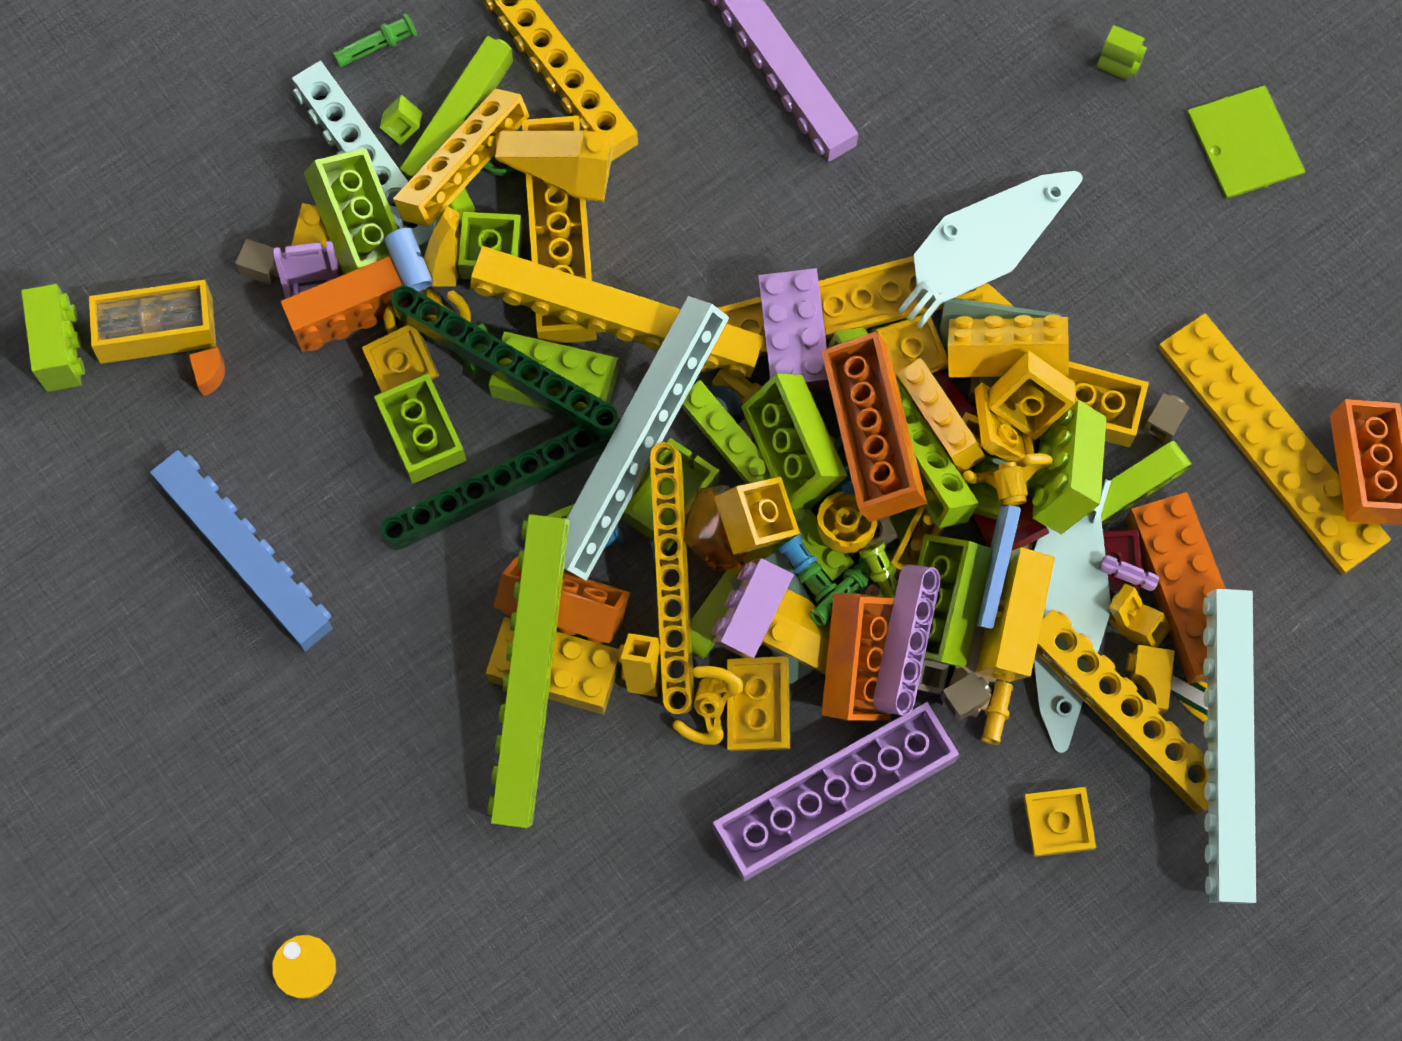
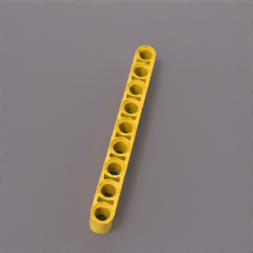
M661 442L657 443L650 452L662 693L664 707L667 711L673 714H684L692 710L695 692L682 457L679 450L673 445ZM671 450L673 454L671 462L661 465L659 462L661 452ZM666 480L674 482V490L669 495L661 493V485ZM667 510H674L676 513L675 522L669 526L664 525L662 521L663 514ZM669 540H675L678 545L676 553L672 556H667L664 552V545ZM671 570H676L679 573V581L675 586L670 587L666 583V575ZM677 600L681 605V611L676 617H671L667 612V606L671 601ZM678 630L682 634L683 641L680 646L674 648L669 643V636L673 631ZM680 661L684 665V673L680 678L676 679L672 676L670 669L674 662ZM679 691L686 697V704L681 709L675 708L672 703L673 695Z

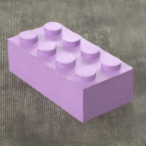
M817 268L758 275L770 379L776 373L803 375L810 393L829 391V381L821 352L827 349Z

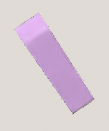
M908 564L900 572L874 692V706L881 712L906 716L913 710L940 587V574L933 567Z

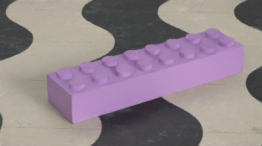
M926 702L913 709L910 714L897 718L714 821L713 831L740 878L745 882L955 763L959 753L930 705Z

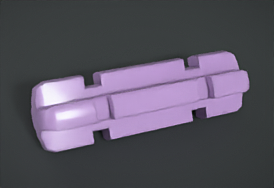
M1109 555L1104 556L1100 563V571L1109 575L1113 573L1114 577L1136 586L1141 584V588L1152 591L1158 584V575L1151 572L1144 573L1143 569L1123 561L1117 562L1116 558Z

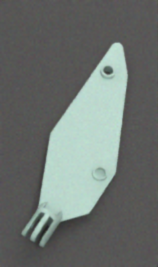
M1077 171L1040 175L944 216L913 255L917 286L898 309V312L903 314L914 299L918 304L906 318L910 322L923 307L928 309L916 324L920 329L940 304L1012 272L1082 182V175Z
M1105 479L1101 489V500L1098 507L1062 535L1048 528L1050 533L1037 539L1034 549L1036 552L1055 557L1043 617L1052 609L1057 613L1059 611L1064 613L1071 620V627L1078 634L1082 633L1092 641L1094 645L1092 648L1097 653L1111 612L1109 609L1111 600L1108 574L1099 569L1100 563L1105 556L1101 513L1111 481ZM1062 637L1055 638L1056 646L1061 650H1067L1068 644L1066 640ZM1035 653L1034 668L1039 711L1054 749L1059 753H1063L1069 748L1083 700ZM1078 658V668L1083 672H1089L1088 662ZM1062 702L1069 705L1070 710L1068 713L1060 711V704Z

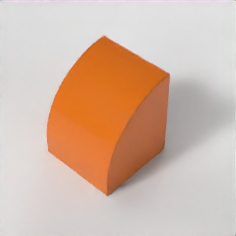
M218 347L189 355L196 383L203 397L214 392L220 386L225 376V362Z

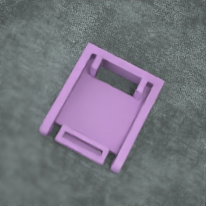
M327 241L324 248H322L321 242L287 246L284 253L281 252L280 247L274 248V259L285 299L320 285L299 286V283L327 280L328 282L341 276L333 241Z

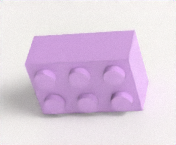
M762 558L751 560L749 564L745 563L738 575V579L742 582L736 591L732 590L725 602V607L728 610L723 618H718L712 629L711 634L715 635L712 642L744 658H754L794 574Z

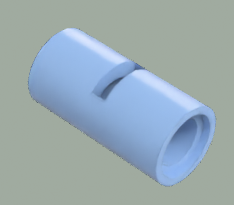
M402 228L388 234L384 241L402 285L409 286L418 292L431 286L433 281L423 257H419L421 251L412 229Z

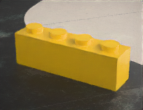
M922 358L896 373L905 391L916 405L926 423L930 426L960 474L986 459L977 440Z

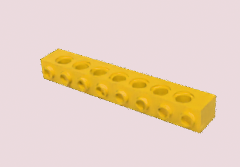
M482 0L490 12L494 11L497 14V20L505 32L510 31L514 36L513 41L520 52L525 51L530 57L529 62L532 68L537 73L541 72L544 75V80L552 93L557 92L561 97L560 101L568 114L573 113L574 116H579L580 130L613 135L612 161L638 145L637 130L536 0ZM508 3H515L513 6H505ZM524 23H530V24H531L530 26H527V27L521 26V25L524 24ZM540 43H545V44H547V45L544 46V47H537V46H536V45H538V44H540ZM558 63L563 65L559 68L552 67V65ZM571 84L579 85L577 88L568 87ZM589 104L595 106L592 109L583 108L584 106ZM603 125L611 126L608 130L600 129Z
M1052 609L1042 619L1036 654L1196 814L1206 811L1208 809V801L1204 796V787L1206 782H1208V769L1204 766L1203 752L1195 744H1188L1180 736L1182 734L1181 730L1173 722H1166L1158 714V707L1151 700H1144L1136 692V685L1129 678H1122L1114 670L1116 668L1114 663L1105 655L1100 656L1092 648L1094 646L1092 641L1086 635L1078 634L1071 627L1072 622L1064 613L1060 611L1057 613ZM1056 637H1062L1066 640L1068 644L1067 650H1061L1056 646ZM1078 658L1088 662L1089 672H1083L1078 668ZM1100 680L1107 681L1110 684V694H1105L1100 690ZM1122 702H1127L1132 706L1133 714L1131 717L1126 716L1122 712ZM1144 724H1149L1153 727L1155 731L1153 739L1148 738L1144 734ZM1167 746L1175 749L1177 753L1175 761L1170 760L1166 756L1165 749ZM1189 768L1197 771L1199 775L1197 783L1192 782L1188 778Z

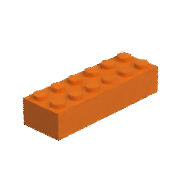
M876 331L822 350L859 511L869 522H873L927 504L886 342Z
M1188 492L1132 508L1125 521L1129 530H1139L1141 562L1145 573L1151 572L1159 577L1158 584L1152 591L1160 611L1164 613L1171 628L1169 635L1188 684L1207 679L1203 672L1204 660L1207 658V646L1203 643V633L1207 627V615L1203 613L1204 598L1207 597V593L1215 589L1226 588Z

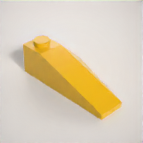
M584 130L500 131L495 159L525 174L530 173L542 179L543 183L550 186L555 185L575 198L604 202L613 156V135Z
M787 589L761 644L826 675L831 621L828 620L823 627L816 625L809 615L816 606L809 599Z

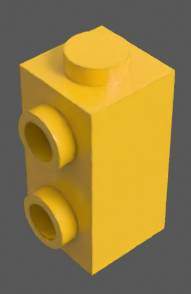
M628 633L625 645L621 644L618 652V662L622 663V679L626 682L627 691L657 697L662 682L659 640L655 637Z

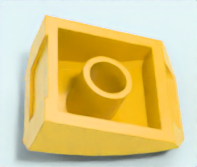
M448 206L445 207L439 216L425 252L424 261L433 281L431 286L456 287L460 274L458 267L460 214Z

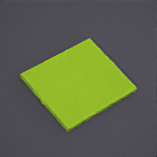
M1266 85L1230 97L1226 96L1223 99L1187 111L1226 199L1263 187L1267 188L1269 185L1305 174L1306 171Z

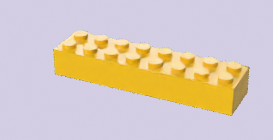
M579 116L522 120L523 131H580ZM527 173L526 186L532 262L592 281L586 199L568 195L565 190L555 185L550 186L543 183L542 179ZM536 313L537 336L540 340L552 343L597 340L596 332L590 330L586 325L577 322L574 324L566 323L558 316L549 313L546 315Z

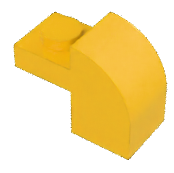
M1125 584L1120 592L1112 598L1109 606L1111 611L1108 619L1109 623L1133 643L1158 648L1171 630L1164 613L1144 605L1136 588Z

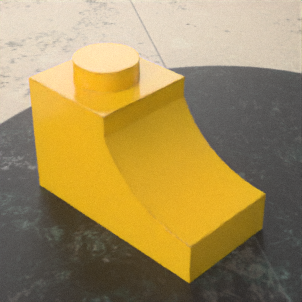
M1138 645L1133 653L1128 654L1126 671L1131 672L1130 680L1138 683L1145 690L1149 700L1158 707V714L1163 716L1169 708L1175 650Z

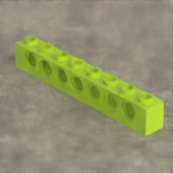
M864 327L836 331L827 349L865 336L868 333ZM896 377L927 501L924 507L938 528L966 523L979 502Z

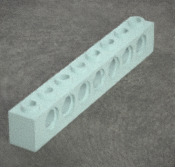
M321 60L292 77L295 86L292 92L300 105L305 103L310 109L307 111L310 119L315 126L319 124L325 130L322 134L330 147L335 145L340 151L337 155L363 148L367 149L378 179L387 180V183L381 186L398 229L407 228L406 226L411 222L404 221L397 207L391 206L394 202L393 198L408 183L407 179ZM319 96H326L323 100H316ZM334 117H342L338 121H330ZM349 138H357L354 142H345ZM436 220L429 227L418 225L415 228H411L421 251L419 257L425 256L430 237L437 223Z

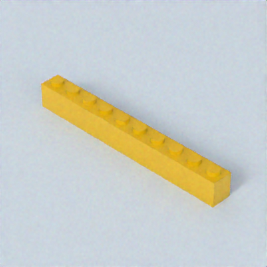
M482 246L471 276L470 289L475 290L476 293L482 296L490 297L492 295L502 298L510 305H524L530 307L538 314L546 315L549 313L558 316L566 323L574 324L577 322L588 326L592 331L598 333L605 331L616 335L620 340L627 342L633 340L655 351H659L681 310ZM726 324L703 366L711 369L721 368L727 370L735 377L743 378L746 376L751 378L764 336Z

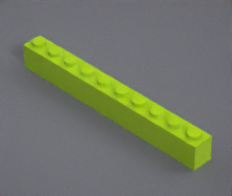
M529 514L528 520L523 521L521 536L526 539L525 549L520 551L518 557V569H522L521 582L517 581L514 589V600H518L517 612L512 613L510 630L514 631L513 643L508 644L506 660L511 662L510 672L505 674L503 680V692H507L506 705L502 704L499 712V723H503L502 735L497 736L495 753L499 754L498 766L493 767L491 783L496 784L495 795L494 797L490 796L488 803V815H492L491 824L529 828L533 825L570 519Z

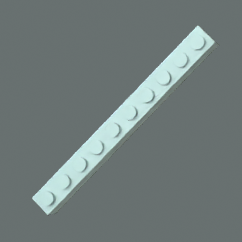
M690 296L687 297L567 519H570L564 565L565 571L587 581L650 465V452L657 443L663 441L729 319L726 314L713 304Z
M1215 589L1207 593V597L1203 601V613L1207 615V627L1203 633V643L1207 646V658H1205L1203 664V672L1207 676V689H1205L1203 700L1205 707H1208V720L1204 723V736L1208 738V751L1204 755V766L1208 769V782H1206L1204 787V796L1208 801V813L1205 816L1204 825L1206 832H1209V845H1206L1205 861L1209 864V876L1205 880V892L1209 895V903L1251 904L1256 903L1253 591Z

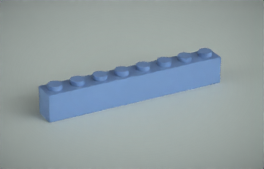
M177 450L150 473L306 652L333 629L329 622V619L332 617L331 614L321 603L315 606L309 599L313 594L303 582L297 585L293 581L291 576L294 573L283 560L278 563L271 556L275 551L265 539H262L260 542L253 535L256 529L246 518L240 520L234 514L238 509L227 496L223 499L219 497L216 493L219 488L208 475L203 478L197 472L201 467L190 454L184 457Z

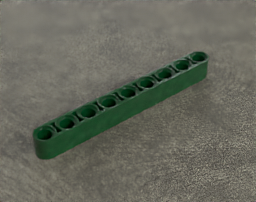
M401 286L393 291L391 302L396 316L401 321L602 439L612 437L619 424L618 413L612 405L409 286ZM405 300L413 302L408 307L399 306ZM428 315L438 316L432 322L424 321V318ZM454 329L462 330V333L456 337L448 335ZM477 344L487 345L483 351L473 350ZM503 358H508L512 360V362L507 366H501L498 364V362ZM527 373L537 375L532 381L523 379V376ZM551 388H560L562 390L556 396L547 393ZM578 402H583L587 405L582 411L572 408ZM608 417L613 421L611 424L603 426L598 423V420Z
M603 417L598 420V423L607 426L613 420ZM581 426L572 428L383 520L380 527L383 540L392 550L406 548L602 453L611 438L602 439ZM579 439H587L590 441L589 445H587L586 447H578L575 445L576 441H578ZM555 451L564 454L559 460H552L549 458V455ZM527 464L537 466L534 472L525 473L522 471L523 467ZM500 477H508L510 479V482L504 486H499L495 483ZM477 489L484 492L480 498L472 499L469 497L470 492ZM452 502L457 504L453 511L445 512L442 510L446 503ZM426 515L430 517L429 521L424 525L415 523L419 516ZM400 528L403 530L402 534L397 538H390L388 536L392 529Z

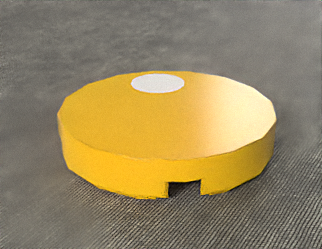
M310 935L295 936L285 941L277 950L272 962L273 977L277 986L287 995L297 999H312L318 996L332 984L336 974V959L331 948L321 939Z

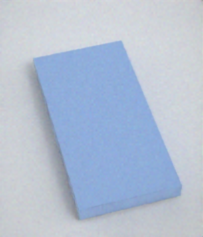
M1011 505L1000 506L990 547L993 549L976 620L977 626L990 629L994 626L1021 512L1020 507Z

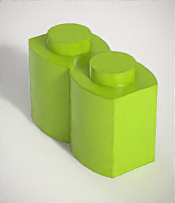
M1113 25L1103 46L1096 68L1125 81H1128L1130 75L1135 77L1147 50V47L1143 46L1145 38Z

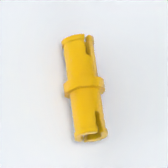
M996 681L994 683L990 706L985 711L987 718L981 740L985 743L992 745L1000 744L1004 722L1009 719L1010 715L1008 706L1011 692L1013 691V685L1003 681Z

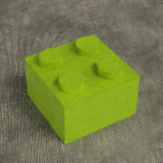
M463 212L458 259L461 279H471L482 246L521 258L523 235L521 215Z

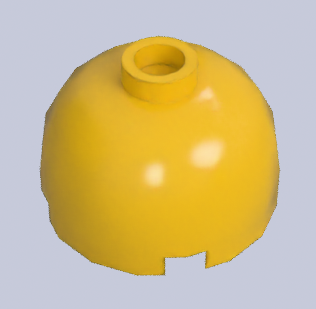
M837 492L828 496L820 504L816 519L818 535L830 549L843 554L855 553L864 549L872 541L877 528V520L869 522L859 511L855 493L853 496L849 494L844 495V492Z

